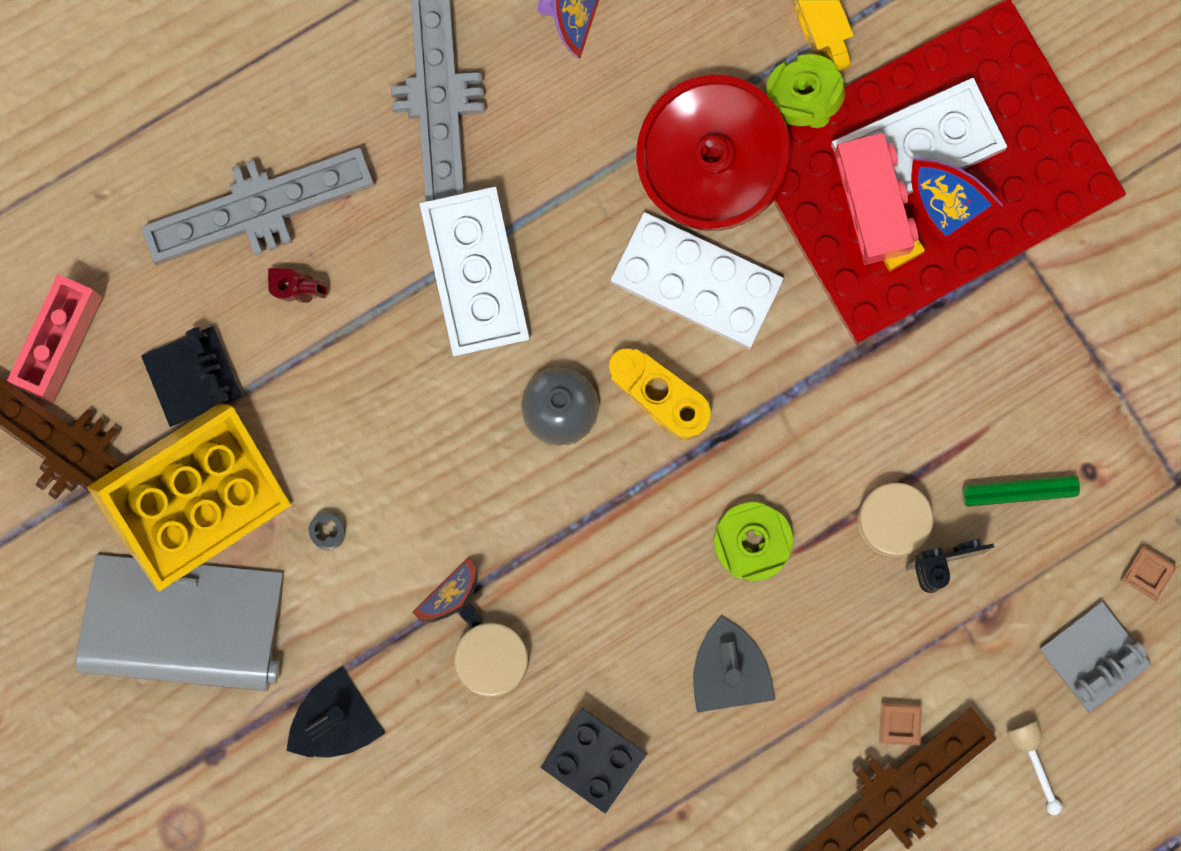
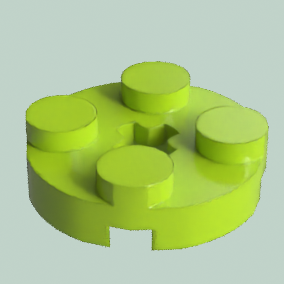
M804 54L796 56V62H792L787 66L783 62L777 66L768 79L766 90L768 97L778 107L786 123L795 126L810 125L813 128L825 126L829 122L830 117L839 110L845 98L843 78L835 63L824 56ZM807 85L812 86L813 92L801 95L798 92V89L805 90Z
M746 502L731 508L718 523L713 539L714 552L722 568L734 578L749 582L763 581L776 575L788 561L793 546V535L786 518L777 510L775 511L773 508L762 503ZM749 531H753L755 536H762L764 538V543L759 545V552L752 553L750 548L744 549L742 542L747 539L746 533Z

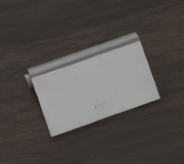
M95 555L77 648V672L268 692L270 684H277L280 663L278 660H273L272 643L283 573L200 565L158 592L134 558Z

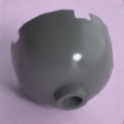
M558 367L547 369L532 378L524 390L521 409L524 423L534 437L545 444L560 446L575 444L590 433L597 421L599 404L596 390L586 377L576 370Z

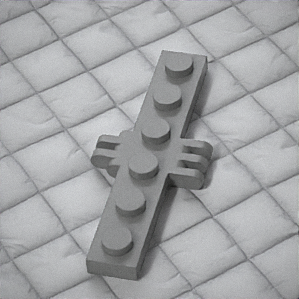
M411 0L416 77L406 79V86L391 88V97H407V101L393 102L392 111L395 113L408 112V118L420 119L426 202L464 194L459 115L481 114L485 112L484 103H469V100L484 97L483 88H468V85L483 82L482 73L455 74L450 0Z
M361 149L351 150L269 180L267 172L259 174L254 160L246 162L251 175L249 178L244 179L239 165L233 167L232 171L236 182L230 184L232 194L141 227L154 264L156 266L245 233H247L255 256L263 253L259 238L265 237L270 251L277 248L273 233L280 232V238L284 245L292 243L284 219L374 187Z

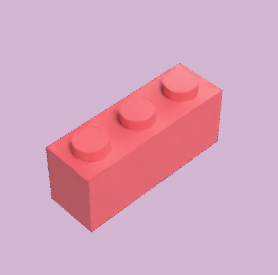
M884 133L838 144L834 154L864 265L910 254L915 246L914 242L918 241V232L914 219H907L903 204L908 203V195L903 180L897 181L893 167L898 166V159L893 143L887 144Z
M57 274L7 381L21 390L53 403L102 297L93 289Z

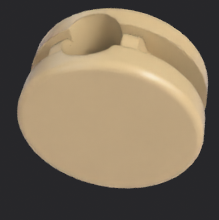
M888 483L876 488L863 501L858 512V530L864 543L875 553L890 558L904 557L919 549L929 538L933 527L932 508L927 498L913 486L904 483Z
M484 623L471 628L458 642L454 654V666L460 681L470 691L483 697L495 698L511 693L522 683L528 670L529 658L524 642L511 628L498 623Z

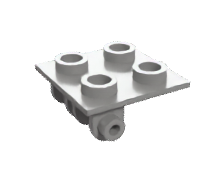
M1100 602L1040 649L1088 713L1151 666V663L1145 657L1148 655L1145 648L1139 642H1133L1103 602Z

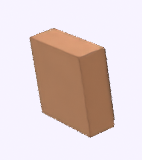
M1142 546L1121 581L1156 601L1174 574L1177 566Z
M881 703L879 743L920 746L922 706Z

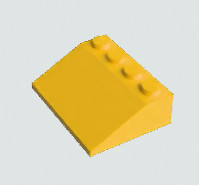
M222 403L215 405L87 486L107 521L158 592L291 506L233 406Z

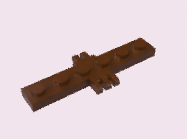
M0 377V429L44 459L39 468L44 473L38 479L36 486L44 490L53 479L57 481L50 489L49 496L57 499L65 489L72 492L78 485L90 492L87 486L122 465L106 453L119 436V430L112 427L102 438L100 434L108 424L102 418H99L89 429L87 426L95 416V413L89 409L80 416L72 427H69Z
M969 708L895 770L888 762L880 766L872 755L867 756L864 761L873 771L869 777L859 765L852 769L853 773L861 781L856 789L863 797L798 851H863L888 829L908 850L913 846V843L909 836L904 833L906 829L910 828L920 840L926 834L916 821L922 818L924 823L931 829L938 825L921 802L997 739L976 712Z

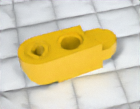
M793 0L795 3L793 10L809 48L816 46L817 50L822 49L825 57L835 63L839 72L850 68V59L843 40L854 35L840 0Z
M621 349L612 355L609 361L611 381L668 434L678 440L687 441L699 437L705 432L710 423L711 410L709 403L700 393L646 353L643 354L637 349ZM655 382L661 383L667 388L668 394L663 400L653 401L646 395L645 390L647 386ZM690 408L695 412L694 419L691 421L682 420L680 417L681 410Z

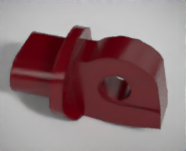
M268 268V291L275 298L288 302L297 300L298 302L309 303L313 297L325 299L328 295V285L320 280H314L308 274L288 268ZM288 282V287L284 290V284Z

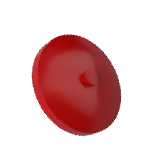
M727 75L695 77L667 91L648 112L640 129L636 148L638 174L644 190L652 202L674 221L703 231L732 229L750 222L763 213L781 192L789 173L792 156L788 126L774 102L755 85L740 78Z

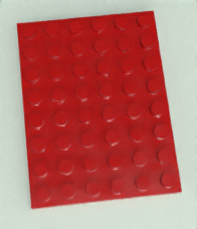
M1005 0L846 86L845 98L841 107L830 117L829 122L825 126L813 128L810 125L795 126L787 124L792 146L791 165L786 182L774 200V204L855 345H858L1123 199L1127 194L1011 0ZM974 78L1007 148L1005 151L963 170L984 184L1003 204L1002 207L945 245L925 222L914 200L913 193L908 194V203L903 205L907 219L913 218L915 221L918 239L925 250L924 253L890 272L883 261L864 265L836 157L831 146L832 141Z

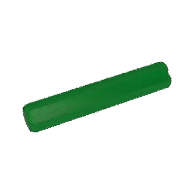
M1072 475L971 484L963 487L962 495L963 502L967 507L1072 498L1080 495V483L1078 477Z

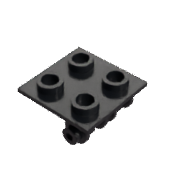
M214 326L201 330L200 327L190 329L185 332L186 337L141 355L169 427L203 414L215 405L227 404L242 397Z
M976 539L959 543L958 546L952 548V553L943 554L942 547L919 552V555L914 556L915 561L906 566V571L915 569L920 588L926 593H935L947 586L950 581L947 562L984 554L994 548V543L983 546L982 540Z
M582 707L541 766V769L606 814L648 753Z

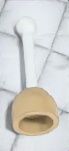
M1030 720L1008 729L1007 734L1015 749L1028 752L1048 801L1046 806L1048 813L1054 816L1059 815L1062 812V804L1055 799L1036 752L1042 740L1037 720Z

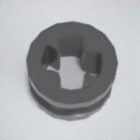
M321 513L310 522L309 536L312 542L320 549L334 550L343 543L346 535L345 526L335 514ZM329 522H334L336 525L333 529L338 531L335 538L327 537L325 541L319 540L318 538L322 536L319 531L317 532L320 524L327 526Z

